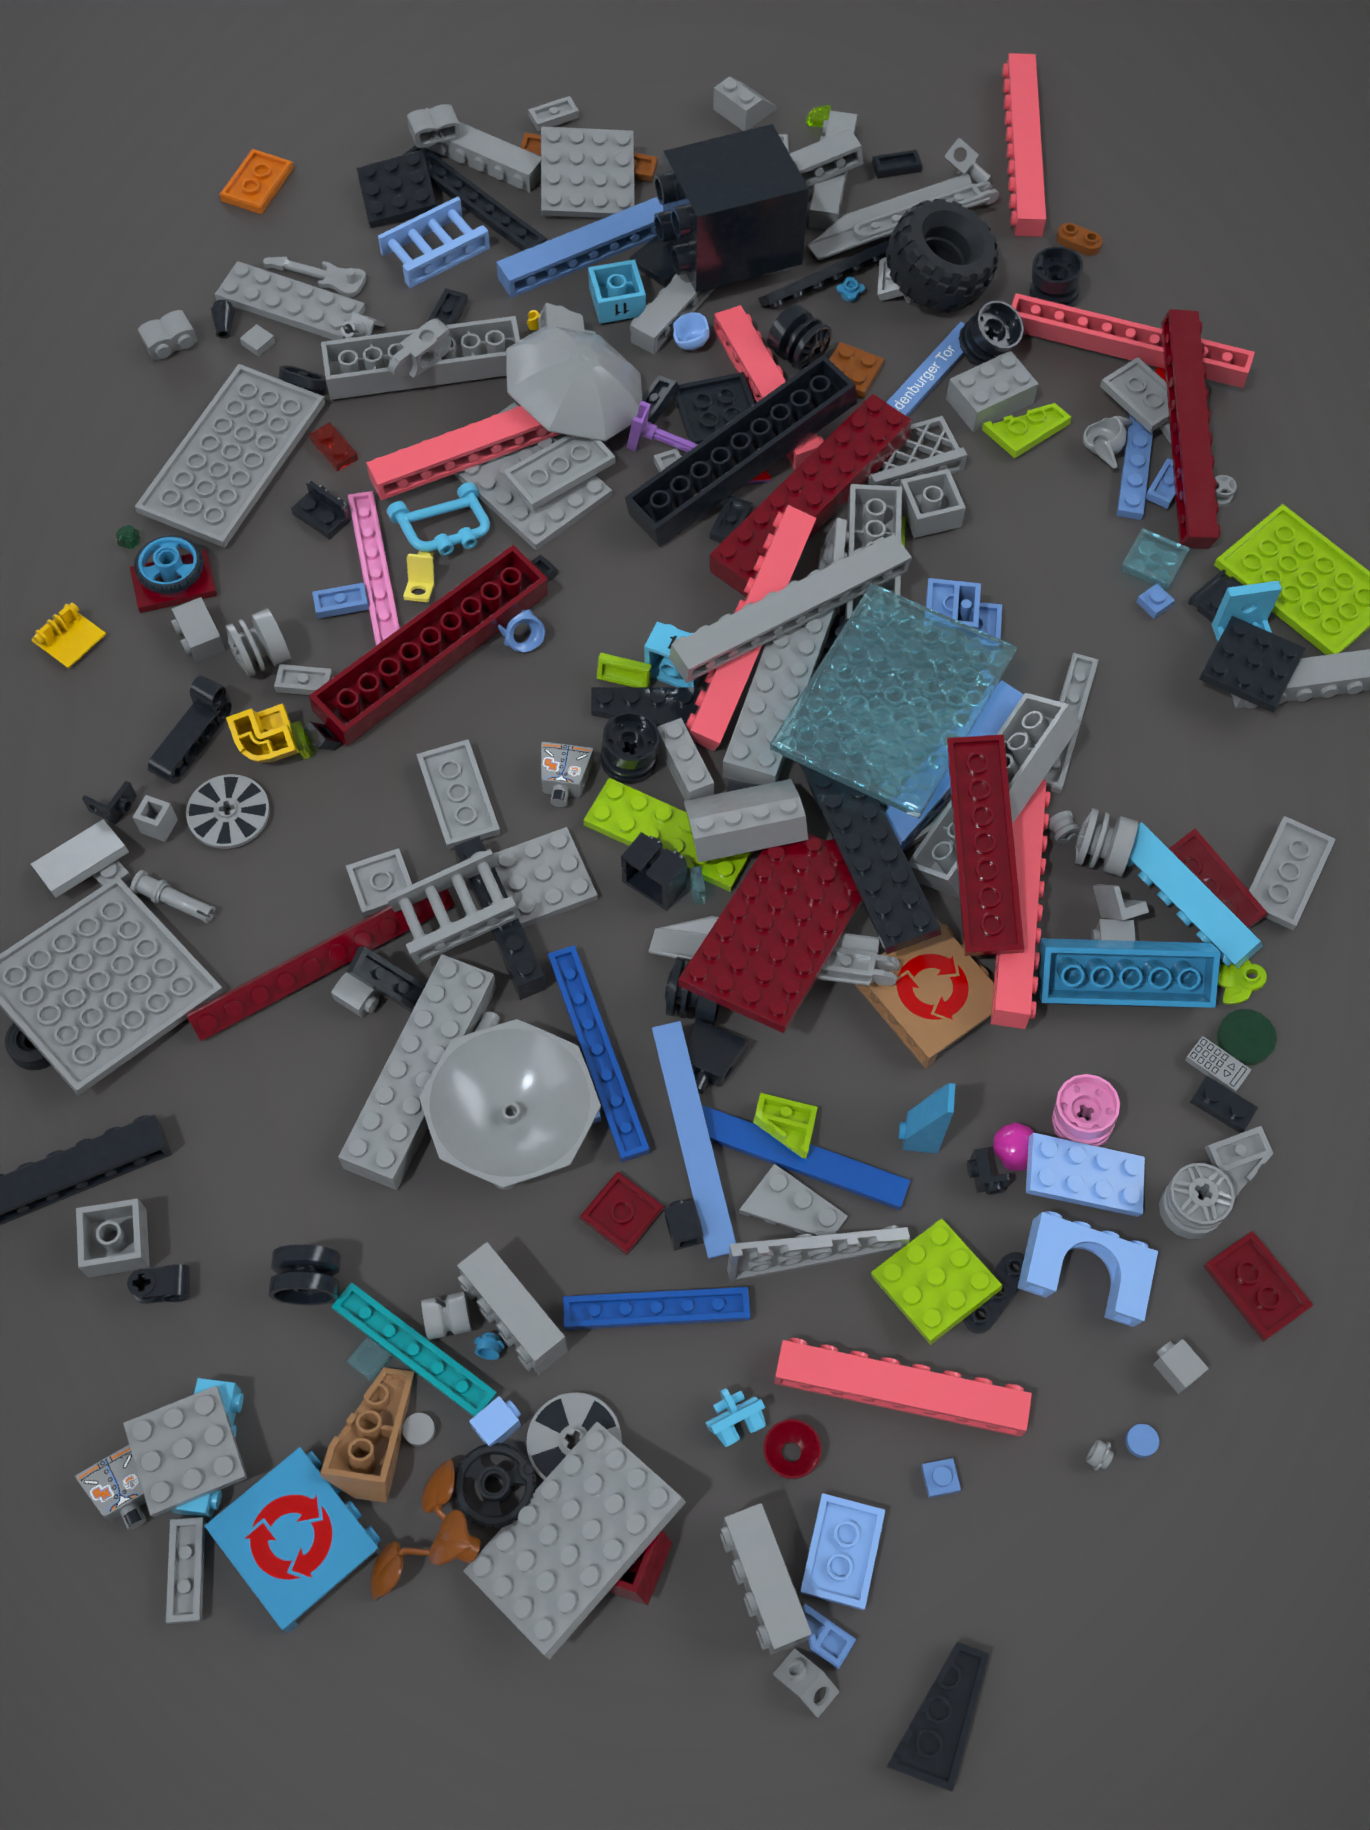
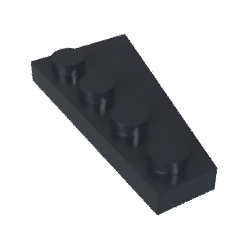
M591 687V715L611 719L616 714L630 711L648 716L657 727L682 718L684 724H686L690 714H696L698 706L695 705L698 697V687Z

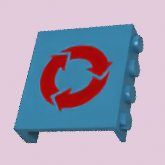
M301 1447L205 1525L211 1536L282 1631L287 1634L298 1626L296 1620L372 1554L376 1552L379 1555L381 1550L377 1544L382 1541L371 1526H368L366 1529L362 1527L357 1520L362 1514L351 1500L345 1504L338 1496L342 1490L321 1477L318 1469L323 1464L312 1450L306 1455Z

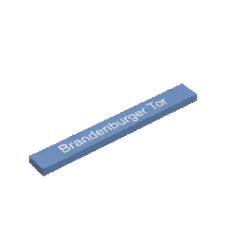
M960 322L886 403L909 417L964 356L959 343V334L964 323Z

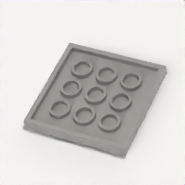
M541 126V215L606 218L634 206L633 131Z

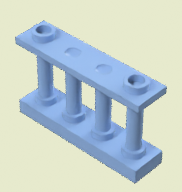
M456 197L378 235L380 252L383 256L394 252L404 264L402 266L405 283L409 288H412L490 249L489 234L483 225L474 230L471 229L462 218L461 199ZM454 222L464 235L452 240L442 227ZM434 232L444 245L432 250L422 237ZM414 242L424 255L412 260L402 247Z

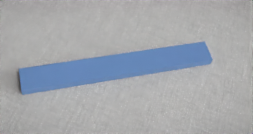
M681 1021L652 1027L693 1200L704 1234L703 1241L708 1260L729 1255L730 1244H735L736 1241Z

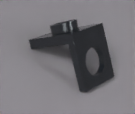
M125 781L107 806L86 795L82 797V800L89 812L117 824L123 814H126L131 809L137 795L131 783Z

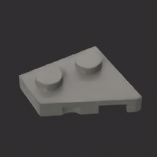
M1262 1126L1205 1147L1212 1166L1217 1167L1227 1175L1233 1185L1235 1198L1247 1182L1251 1181L1258 1173V1169L1274 1154Z

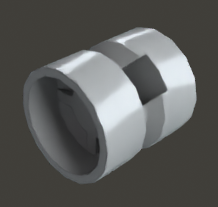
M465 1291L449 1294L444 1301L439 1297L421 1300L428 1340L446 1337L448 1331H451L454 1335L472 1332Z

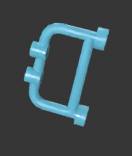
M472 482L464 483L458 488L457 495L460 499L409 512L406 504L402 501L394 502L387 508L389 518L393 523H399L413 548L423 552L438 550L442 556L452 553L454 550L453 545L461 543L465 549L473 548L477 544V538L486 535L490 528L489 518L478 501L480 493ZM471 507L480 526L474 529L464 527L457 534L449 536L440 534L432 541H422L418 538L410 523Z

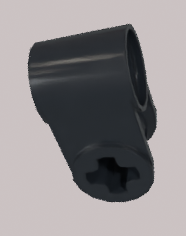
M176 1264L136 1270L128 1278V1290L141 1304L186 1301L190 1299V1267ZM144 1282H148L150 1285H146L144 1291L141 1292L139 1288L144 1286Z

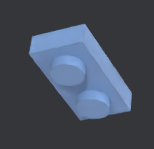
M1169 458L1166 459L1145 499L1166 509L1169 508L1176 496L1173 460Z
M364 582L312 592L317 619L369 610Z

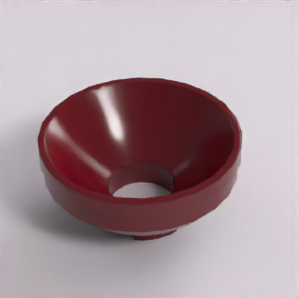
M787 1419L775 1424L768 1431L763 1445V1454L767 1465L776 1475L785 1479H800L810 1474L817 1467L822 1452L821 1442L816 1431L809 1424L796 1419ZM786 1444H795L799 1447L801 1455L797 1461L789 1462L783 1458L782 1448Z

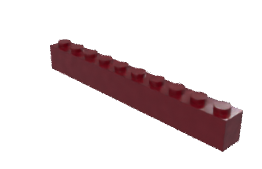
M1170 309L1161 322L1179 544L1180 548L1210 549L1216 540L1219 539L1221 528L1217 524L1219 505L1215 501L1217 482L1213 478L1215 460L1214 456L1211 455L1212 433L1209 432L1210 411L1207 410L1208 388L1205 387L1206 366L1203 365L1204 344L1201 343L1203 325L1199 321V311Z

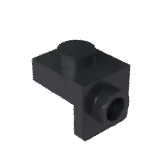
M986 1148L973 1150L970 1160H967V1171L969 1177L974 1178L977 1193L986 1192L987 1195L1002 1193L1010 1182L1009 1174L992 1176Z

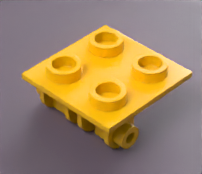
M74 603L65 604L59 615L54 614L52 616L53 621L48 619L47 623L40 630L37 629L35 631L36 635L31 639L33 643L68 669L106 635V632L78 613L79 608Z

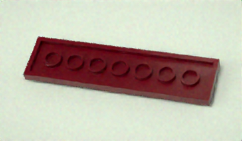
M1004 734L947 738L965 956L1023 953L1024 941Z

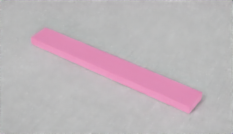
M373 491L349 494L348 499L375 643L378 645L399 629V623Z

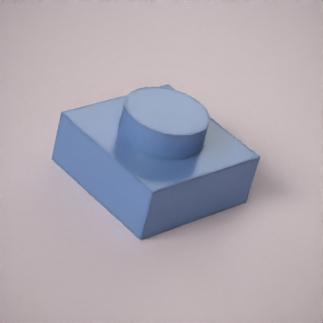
M1158 584L1142 593L1137 599V603L1153 619L1170 609L1175 602Z
M953 1458L921 1465L928 1499L961 1491Z

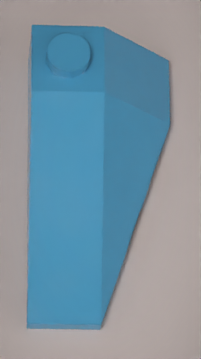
M948 1083L939 1087L908 1111L905 1122L900 1121L898 1139H903L902 1150L938 1154L954 1113V1083Z

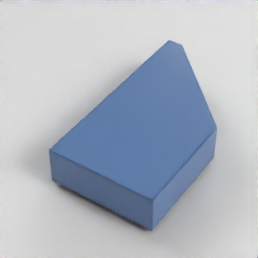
M804 1604L802 1610L812 1633L808 1639L810 1650L838 1670L856 1639L810 1606Z

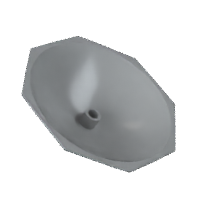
M545 326L506 349L507 393L548 431L606 441L632 425L634 416L637 417L639 405L642 401L640 373L600 335L557 326Z
M518 1019L452 1039L419 1096L439 1159L502 1188L570 1166L601 1107L579 1047Z

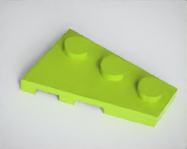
M1056 403L1028 410L1027 414L1015 418L1013 415L1003 417V421L997 423L985 422L982 425V431L1013 458H1017L1071 423V416Z

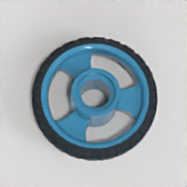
M163 535L143 545L136 555L134 567L137 578L144 587L153 592L172 594L173 592H181V590L187 589L188 586H192L198 580L203 570V557L198 546L188 538L181 537L180 535ZM183 548L189 551L193 556V564H183L177 549ZM153 554L155 565L145 567L146 561ZM160 576V578L165 582H159L155 580L157 577Z

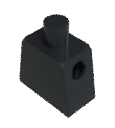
M696 1019L687 1049L698 1093L703 1094L708 1083L718 1087L723 1086L745 1055L747 1040Z

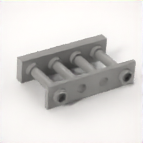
M491 849L476 852L471 858L408 887L397 888L392 894L386 896L387 902L393 911L402 910L414 938L412 942L406 944V947L416 964L522 917L513 897L503 898L491 871V868L498 866ZM478 874L481 875L493 902L491 906L482 910H477L465 884V880ZM452 886L455 887L467 914L456 922L450 921L438 892ZM428 897L440 927L432 933L424 934L412 904Z

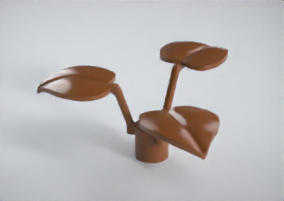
M451 1459L445 1461L433 1472L422 1493L421 1503L423 1511L431 1513L435 1510V1514L443 1520L431 1549L406 1547L400 1549V1544L397 1541H392L386 1545L378 1555L371 1573L370 1588L373 1600L377 1601V1598L385 1596L396 1585L403 1569V1557L405 1555L429 1556L430 1562L436 1566L446 1564L454 1559L470 1564L478 1555L480 1540L468 1534L466 1518L463 1512L453 1510L446 1515L442 1510V1505L449 1501L454 1487L455 1474Z

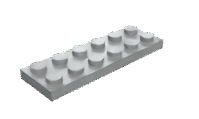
M239 261L236 262L215 293L216 301L227 300L233 304V307L332 340L345 339V336L341 333V327L346 329V326H343L342 323L350 321L353 312L364 314L366 310L365 303Z

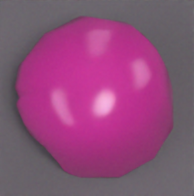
M1014 1122L1002 1126L995 1133L993 1140L994 1153L999 1157L1006 1169L1015 1171L1027 1169L1029 1136L1034 1133L1030 1127Z

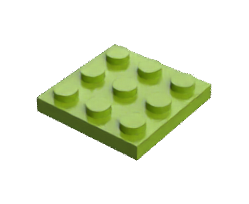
M942 1218L871 1272V1276L930 1345L1002 1290V1284Z

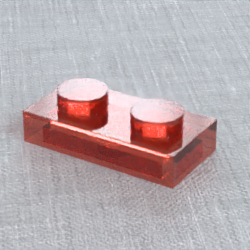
M330 422L309 433L311 442L337 472L358 461L357 453Z

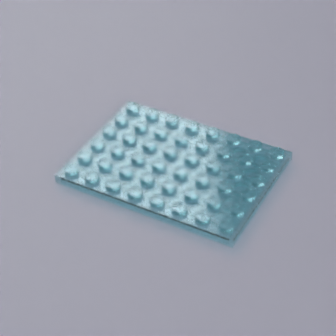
M871 583L772 739L770 750L919 819L949 769L947 738L968 736L1015 656L1017 647Z

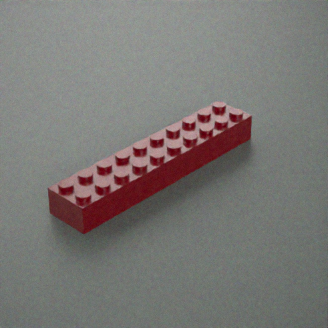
M872 393L710 553V572L746 597L748 593L744 592L745 586L750 577L755 578L757 571L753 570L759 555L764 557L767 549L763 548L768 534H774L776 527L772 526L778 512L783 513L786 507L790 505L815 517L816 520L807 539L808 541L848 501L850 485H864L868 481V477L876 473L883 465V462L887 461L910 438L912 419Z
M514 545L510 546L311 693L309 699L312 711L347 747L500 631L498 625H501L503 628L506 627L515 616L521 613V610L530 609L547 596L548 578Z

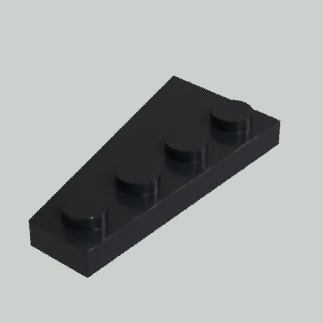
M959 1642L954 1645L886 1768L953 1792L989 1653Z

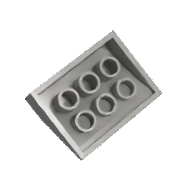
M791 779L684 801L698 862L808 840L806 815L800 796Z

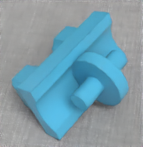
M725 1388L720 1391L722 1400L714 1404L713 1407L716 1413L725 1409L727 1411L705 1422L708 1430L716 1434V1437L723 1446L728 1447L740 1439L734 1424L741 1420H744L750 1433L766 1426L762 1409L765 1406L762 1400L757 1399L756 1396L736 1406V1403L745 1399L742 1391L740 1390L730 1395L729 1391Z

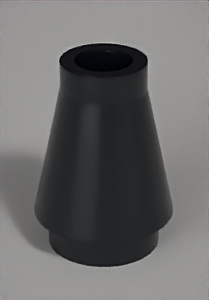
M217 300L211 307L216 336L226 339L231 336L235 309L231 302Z

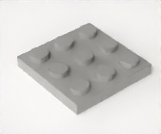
M567 827L493 854L498 863V866L494 868L508 897H513L522 916L518 918L522 928L598 900L597 892Z
M217 1385L123 1423L148 1510L152 1517L247 1479L220 1389Z

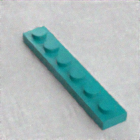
M352 1282L331 1306L336 1313L471 1416H476L497 1396L496 1391Z

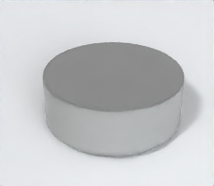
M414 1413L403 1424V1435L412 1446H426L435 1436V1424L427 1414Z

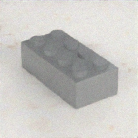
M488 1242L457 1265L460 1272L458 1280L461 1283V1289L463 1292L465 1291L466 1296L471 1301L474 1298L477 1299L476 1302L480 1307L479 1311L489 1324L495 1321L496 1327L499 1330L498 1334L509 1348L512 1345L516 1347L515 1351L519 1355L517 1358L528 1372L533 1369L539 1376L568 1352L565 1336Z
M762 1503L724 1517L723 1528L720 1529L721 1533L719 1534L725 1552L732 1551L735 1559L732 1561V1571L737 1584L744 1583L747 1591L743 1598L749 1616L753 1617L756 1615L759 1626L755 1631L762 1650L768 1648L770 1656L808 1641L812 1633Z

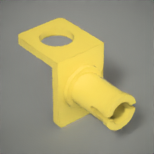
M419 551L418 555H407L408 583L403 595L404 600L429 602L435 585L433 551ZM414 589H423L426 591L424 594L415 595L411 593Z

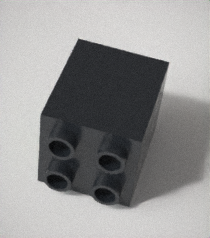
M773 124L663 151V173L654 176L656 196L659 203L663 205V211L654 214L655 230L661 243L670 241L672 245L670 255L674 271L678 276L687 274L695 292L803 264L809 187Z

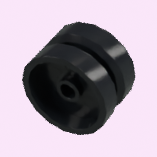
M306 1244L287 1245L274 1249L272 1252L271 1269L277 1274L270 1279L268 1296L272 1300L292 1305H323L336 1301L338 1298L339 1282L332 1276L340 1271L341 1254L328 1247Z

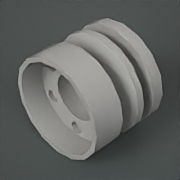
M268 608L251 615L253 627L250 629L242 619L238 620L240 633H237L232 623L225 625L230 649L238 665L243 668L248 677L255 675L253 662L256 663L261 672L265 671L263 661L265 657H268L274 666L291 660L282 633Z
M1091 808L1078 834L1075 845V864L1082 865L1086 854L1090 855L1088 868L1092 869L1098 858L1104 859L1103 872L1121 877L1133 847L1138 821L1120 816L1115 826L1111 827L1109 826L1110 813L1105 812L1101 823H1098L1096 821L1099 810Z
M1191 1163L1181 1168L1162 1192L1159 1201L1160 1216L1165 1225L1176 1235L1187 1239L1204 1238L1212 1234L1231 1212L1235 1200L1233 1185L1227 1175L1217 1167L1206 1163ZM1199 1194L1202 1195V1199H1201V1200L1198 1198V1195H1199Z

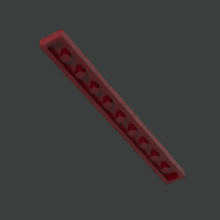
M448 889L438 892L445 910L455 905ZM428 897L412 904L420 923L435 916ZM388 906L187 1013L186 1016L198 1038L202 1041L353 960L358 947L365 946L372 950L409 930L410 928L402 910L394 912L391 906Z

